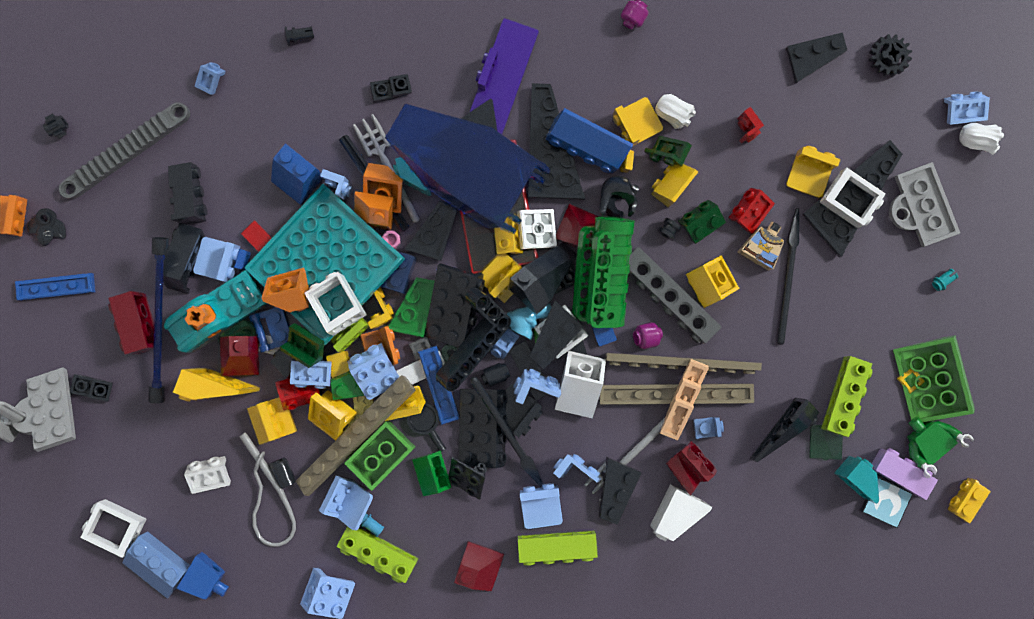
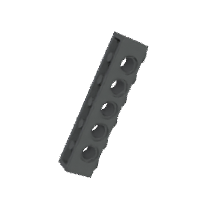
M637 247L630 254V273L628 277L632 275L637 280L635 283L640 289H646L650 293L649 297L655 303L660 302L664 306L663 311L670 317L674 316L678 320L676 323L683 330L688 329L692 333L691 338L695 342L706 344L721 329L722 326L641 248ZM639 265H643L646 268L645 275L638 274L637 267ZM653 278L658 279L660 282L658 289L651 286ZM666 292L673 294L674 299L672 302L666 301ZM680 305L687 307L688 311L684 316L679 313ZM695 318H698L701 321V327L699 329H696L693 326V320Z

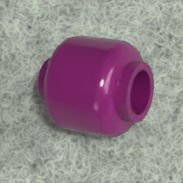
M641 0L628 1L620 15L624 21L623 25L629 29L634 27L640 28L649 14L648 6Z
M652 322L638 325L633 332L634 343L641 349L656 347L660 344L661 338H663L661 328Z

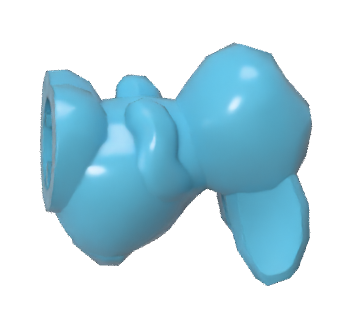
M548 304L537 315L528 307L507 312L511 319V330L532 340V328L538 325L537 319L548 317L552 308L551 305Z

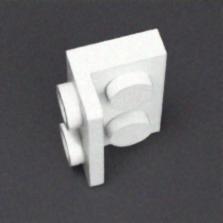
M225 456L212 457L201 462L194 461L187 466L184 476L192 494L230 485L231 480L225 467Z

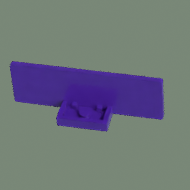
M506 18L502 21L493 48L490 47L489 53L485 52L482 60L484 67L482 71H478L476 76L478 90L470 110L471 112L489 99H492L498 136L503 134L539 33L537 29Z

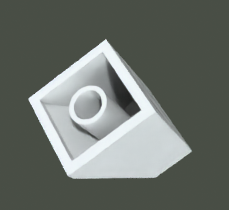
M568 351L560 382L561 396L557 397L555 410L593 418L603 386L606 359Z
M670 484L650 526L658 538L667 541V539L674 541L710 512L712 507L705 501L693 495L690 496L687 492Z

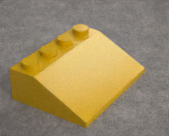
M209 368L181 370L173 393L178 394V398L190 402L191 400L197 401V399L203 400V398L209 399L211 397L257 392L260 390V387L230 376H221V373Z

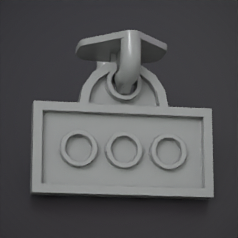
M65 368L27 379L28 397L21 400L15 407L0 401V438L8 443L13 442L20 432L32 435L34 450L39 452L76 439L68 373Z

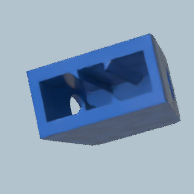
M201 552L195 556L177 589L202 599H208L213 592L223 597L229 586L221 582L225 571L206 554Z

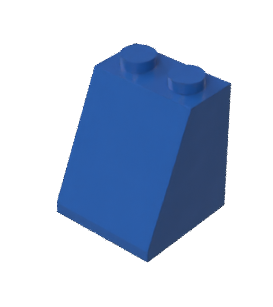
M285 143L273 158L271 182L302 205L323 178L320 177L321 172Z

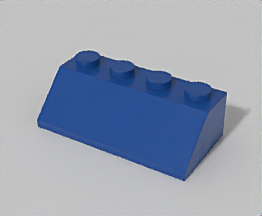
M566 108L554 119L546 136V140L550 141L551 145L567 150L566 152L572 156L583 158L584 162L588 164H595L605 173H614L618 170L633 146V143Z

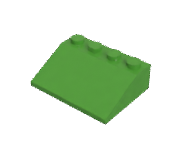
M955 335L893 349L900 377H903L904 373L909 369L919 373V376L916 377L912 372L904 379L911 388L914 385L917 388L911 394L908 392V388L902 384L911 420L919 417L922 422L974 414L975 408ZM922 377L925 382L918 386V379Z

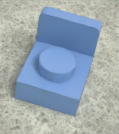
M212 62L201 65L194 87L213 95L216 92L220 76L225 75L226 71L221 69L218 64Z
M508 328L490 349L492 355L504 359L519 338V335Z
M719 417L693 419L696 439L722 437L721 432H724V426Z

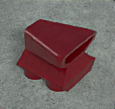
M692 441L666 463L690 496L700 482H708L717 472L713 463L703 455L699 447Z

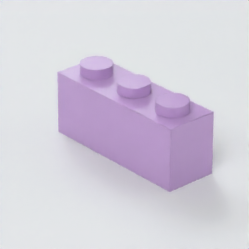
M880 448L872 462V469L917 497L927 500L938 481L932 477L933 473L927 470L931 477L926 478L923 475L924 469L920 470L915 467L916 463L908 458L903 460L898 457L900 453L891 448H888V450Z

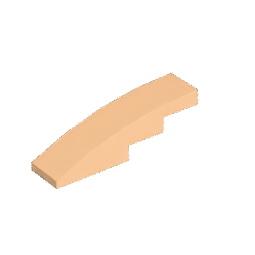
M693 359L689 360L664 419L660 434L675 440L679 439L694 408L693 404L701 390V384L709 369L708 365Z

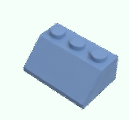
M149 532L138 536L127 550L122 562L167 599L177 588L190 566Z

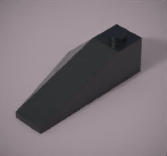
M564 242L514 274L510 278L509 290L537 315L552 301L556 290L561 285L577 254Z
M795 397L750 459L759 462L809 426H813L820 412L807 399Z

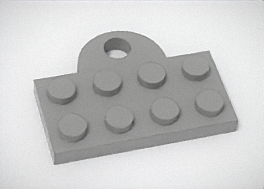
M933 162L894 176L901 195H898L892 201L889 215L896 227L905 231L915 230L922 247L960 234ZM898 210H902L905 213L903 220L897 217L896 213Z

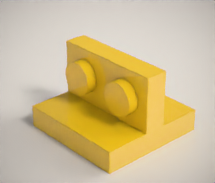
M507 253L496 254L480 272L484 274V286L488 288L489 293L493 297H498L505 303L513 295L509 290L510 278L522 267Z
M329 390L322 396L315 393L310 398L308 419L336 441L342 435L343 428L356 417L357 412L342 400H333L332 393Z
M279 397L247 408L259 445L297 432L291 411H283Z

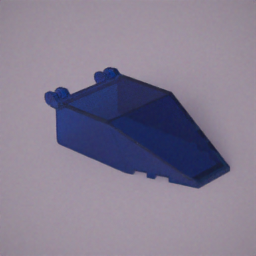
M404 104L385 136V139L397 154L404 159L409 169L416 174L425 188L486 228H500L511 234H515L516 229L504 223L506 218H509L514 223L520 224L522 222L519 217L510 213L528 179L531 178L539 184H543L545 181L544 178L533 173L534 169L537 168L545 174L550 172L546 164L533 157L492 127L409 104Z

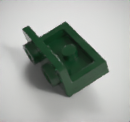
M659 136L653 149L645 148L644 152L649 155L650 160L656 163L663 161L669 166H674V164L683 166L692 145L686 141Z
M710 200L700 203L697 208L684 214L678 220L694 244L726 223L718 205Z
M296 323L290 325L288 342L280 346V351L307 368L312 367L323 359L324 341Z

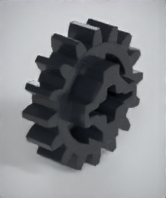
M887 34L884 38L880 37L877 42L872 44L874 49H871L869 54L873 56L869 58V61L874 62L871 66L872 68H878L877 74L883 71L884 77L889 73L891 77H894L897 73L901 74L904 69L909 67L908 62L912 60V57L908 55L912 53V50H907L910 44L903 43L905 38L898 40L897 34L892 38L890 34Z

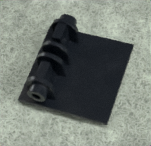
M452 457L448 476L450 483L464 490L468 495L480 500L487 467L484 463H479L473 469Z

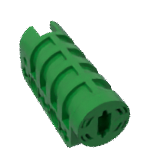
M595 217V226H585L579 232L572 314L576 319L586 321L587 324L594 328H618L625 325L627 305L625 298L628 292L627 278L630 273L629 257L632 254L631 237L634 234V220L618 217ZM592 233L591 237L586 238V234ZM590 250L591 256L585 260L584 252ZM586 271H588V275H585V277H583V273H586ZM583 288H586L587 295L581 298L580 292ZM584 309L585 312L580 315L579 312Z

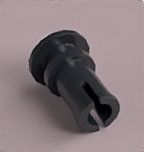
M287 26L284 28L285 40L288 46H290L291 41L298 43V40L314 39L312 26L298 29L292 27L291 30H287Z

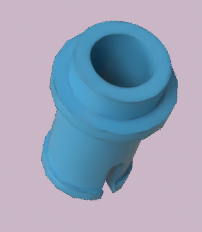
M366 513L361 527L364 526L377 537L384 529V526L374 520L371 514L368 515Z

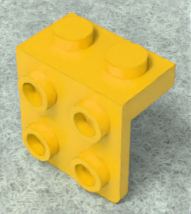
M646 97L625 108L621 105L614 110V116L612 117L616 126L620 127L623 139L633 143V146L663 130L657 114Z
M812 146L802 147L796 153L786 186L820 198L824 194L831 171L838 167L840 159L829 152L821 153Z

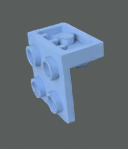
M313 567L300 605L308 614L342 619L355 582L326 576L321 569Z

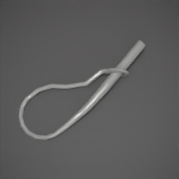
M245 432L239 437L256 461L253 474L259 486L257 503L252 513V526L257 538L263 544L271 547H280L287 544L295 534L296 521L284 490L278 484L269 465L264 460L265 451L260 453ZM259 467L279 494L292 522L290 536L279 543L266 541L260 535L256 526V513L261 503L263 485L257 473Z

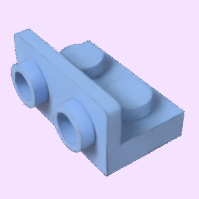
M970 92V95L952 94L951 97L944 98V102L948 104L947 123L952 125L988 120L990 97L983 95L982 92Z
M322 170L320 177L325 180L324 183L336 189L335 195L345 201L346 197H349L352 192L351 182L344 176Z
M292 359L290 384H295L296 387L315 385V388L320 389L330 386L332 362L319 361L312 367L307 368L300 362Z

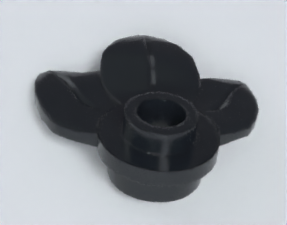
M49 208L40 209L36 217L28 222V232L36 233L37 240L43 246H47L54 236L62 239L66 238L64 223L58 220L56 213ZM43 215L48 217L47 221L44 220Z

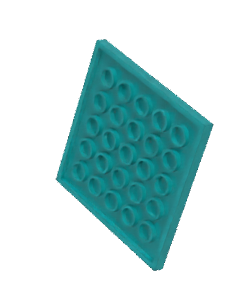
M322 184L246 265L245 269L264 288L268 277L304 268L306 271L309 287L326 280L325 278L329 274L339 272L346 278L362 306L405 258L326 185ZM341 284L318 298L330 321L354 307ZM310 302L308 308L302 311L290 312L312 334L322 339L324 345L334 337L326 332Z

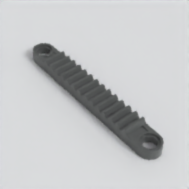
M176 102L162 112L156 113L155 117H151L149 121H145L136 130L126 134L125 138L119 139L118 143H114L112 147L106 148L105 152H101L99 156H95L92 161H88L86 165L81 166V169L75 170V173L63 180L59 185L60 194L68 199L80 197L184 124L190 118L189 108L183 103ZM178 108H183L184 115L177 118L175 111ZM73 184L75 190L72 194L68 195L66 188L68 185Z

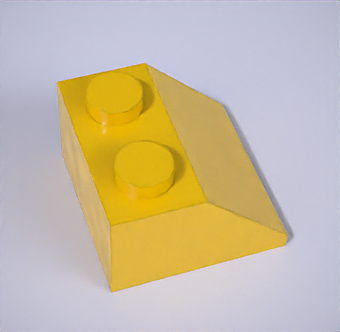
M685 164L683 166L668 165L663 172L666 174L662 180L658 178L653 184L652 188L654 190L651 195L669 208L697 175L698 171Z
M722 255L686 274L688 282L693 287L698 301L702 304L703 308L722 300L740 289Z

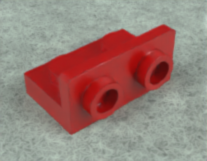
M749 107L737 119L741 130L747 132L739 140L741 144L744 141L749 143L761 134L760 129L764 126L753 109Z
M750 188L744 193L738 205L733 208L729 219L736 221L748 233L753 234L775 203L762 190Z
M290 378L275 382L283 411L293 410L299 406L310 404L312 395L315 393L320 395L319 389L315 388V385L296 387L295 384H290Z

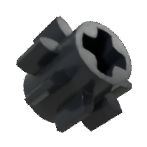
M52 113L45 117L46 121L43 124V128L50 137L57 136L59 139L67 135L66 129L69 126L63 116H55Z

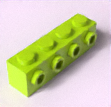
M845 356L843 358L821 429L843 437H849L853 433L855 417L859 415L861 410V398L866 394L867 388L865 386L867 380L872 375V363L852 356Z
M347 526L337 545L343 554L357 557L360 563L374 566L377 572L391 575V578L398 583L407 582L418 560L417 557L360 527L355 531Z
M595 531L518 536L519 563H523V565H534L535 562L543 561V564H553L556 560H562L563 563L574 562V559L593 561V558H598Z

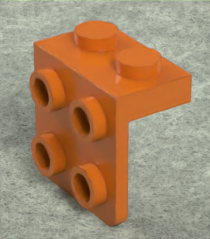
M0 195V234L22 237L28 199L15 195Z
M385 326L379 330L360 335L364 352L372 345L382 343L392 365L398 364L400 354L398 349L394 348L393 341H395V336L392 329L390 330L388 326Z

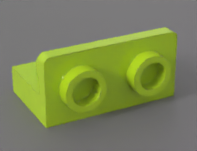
M362 317L331 339L334 344L333 347L338 352L345 351L369 327L365 319Z

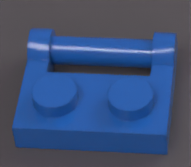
M275 307L249 316L250 322H253L261 346L259 347L261 353L278 348L287 342L289 323L283 309ZM260 319H266L273 343L268 344Z

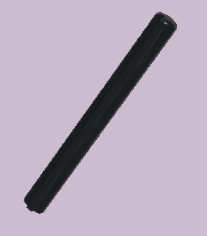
M342 136L339 139L340 143L361 174L364 175L368 164L349 136ZM393 212L394 223L401 232L406 231L409 225L402 214Z

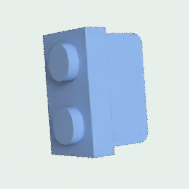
M203 237L194 265V273L224 282L231 280L235 274L234 266L240 246Z
M382 343L372 345L367 351L356 354L347 361L349 371L368 400L384 393L400 377L389 360Z
M524 369L521 378L517 377L514 383L515 389L513 394H516L515 401L521 404L524 403L530 387L555 397L561 396L558 380L551 376L544 377L534 369Z
M568 454L564 459L560 458L553 467L556 469L554 474L559 478H564L571 467L575 465L594 481L599 482L601 480L599 477L600 473L592 466L587 468L583 464L585 461L577 454L573 456Z
M335 476L319 511L324 515L340 519L350 529L356 531L362 523L373 496L355 481Z
M554 483L542 485L541 488L528 486L520 490V500L526 529L562 524L563 519L558 485L554 486Z

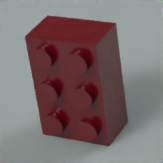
M129 291L108 298L110 302L108 304L109 311L115 319L114 328L119 333L121 340L119 341V346L125 355L142 354L161 348L146 293Z

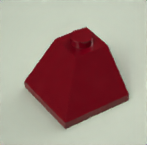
M569 204L556 233V240L578 249L580 230L585 226H595V217L599 216ZM592 233L586 234V238L592 236Z
M257 336L220 337L221 376L259 375V340Z
M468 541L454 583L474 590L492 591L504 553Z

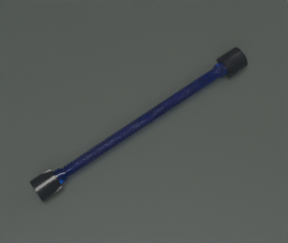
M152 237V254H155L156 296L154 306L152 386H149L148 402L154 404L165 401V386L162 385L160 377L163 261L165 255L168 254L169 238Z

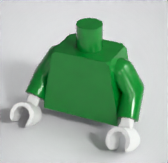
M915 417L909 422V425L914 430L907 437L909 440V455L920 469H924L923 475L926 478L931 477L927 470L933 471L936 475L937 469L933 464L956 446L958 439L965 448H968L969 445L964 443V439L974 441L971 435H962L961 431L941 421H927L923 423L919 417Z

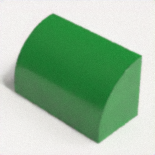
M441 451L412 459L423 496L438 494L452 488Z

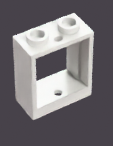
M845 168L840 171L820 203L859 228L864 225L867 226L873 219L872 213L883 204L884 200L882 199L885 193L850 169ZM848 180L874 197L861 217L835 200Z
M339 272L326 276V280L313 284L305 292L324 329L332 336L367 315L346 278ZM341 284L354 307L330 321L318 298Z
M105 499L96 502L91 508L90 513L92 515L83 525V533L80 538L123 558L127 550L138 538L146 518ZM103 510L130 523L120 546L93 533Z

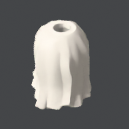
M672 94L663 95L655 108L657 115L668 121L674 129L682 128L683 125L688 127L691 123L689 119L696 114L694 105L688 104Z
M969 123L963 126L959 140L970 149L984 150L994 155L1000 148L998 142L1004 137V133H1001L1002 128L996 124L985 126L979 123Z

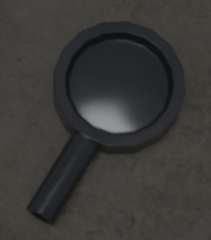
M425 402L420 414L407 416L408 427L416 434H429L439 451L442 452L446 449L435 431L439 423L437 410L432 404Z

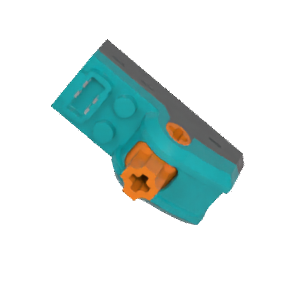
M245 270L212 292L200 295L186 303L166 319L164 328L169 330L178 345L177 349L179 351L194 353L270 304L263 302L261 286Z

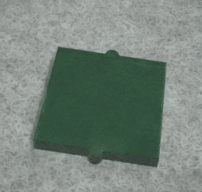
M820 424L811 426L809 458H822L825 461L828 459L842 460L843 436L821 429L822 425Z

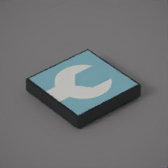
M877 477L879 502L875 504L865 499L860 511L898 528L913 493Z

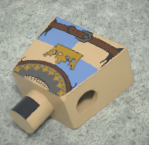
M771 222L767 230L763 227L757 228L738 250V253L768 271L774 269L784 240L777 236L781 226Z

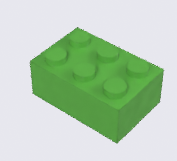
M388 420L344 464L373 491L415 446Z

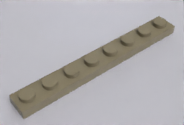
M605 353V359L609 361V365H621V362H629L628 366L640 367V363H648V367L659 368V364H665L668 369H678L679 365L687 367L689 360L693 359ZM693 359L708 365V371L717 372V368H724V372L736 373V369H743L745 374H755V370L761 371L762 363Z
M401 375L296 480L305 496H310L416 391L406 376Z
M679 384L603 385L599 396V403L671 404ZM701 384V390L694 404L754 403V384Z

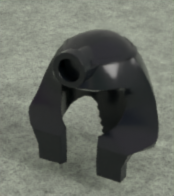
M624 176L608 178L601 187L600 215L603 216L606 212L608 217L624 218V212L618 210L615 206L617 199H624L629 205L628 217H631L636 211L637 198L635 195L638 192L639 186L636 184L632 185Z

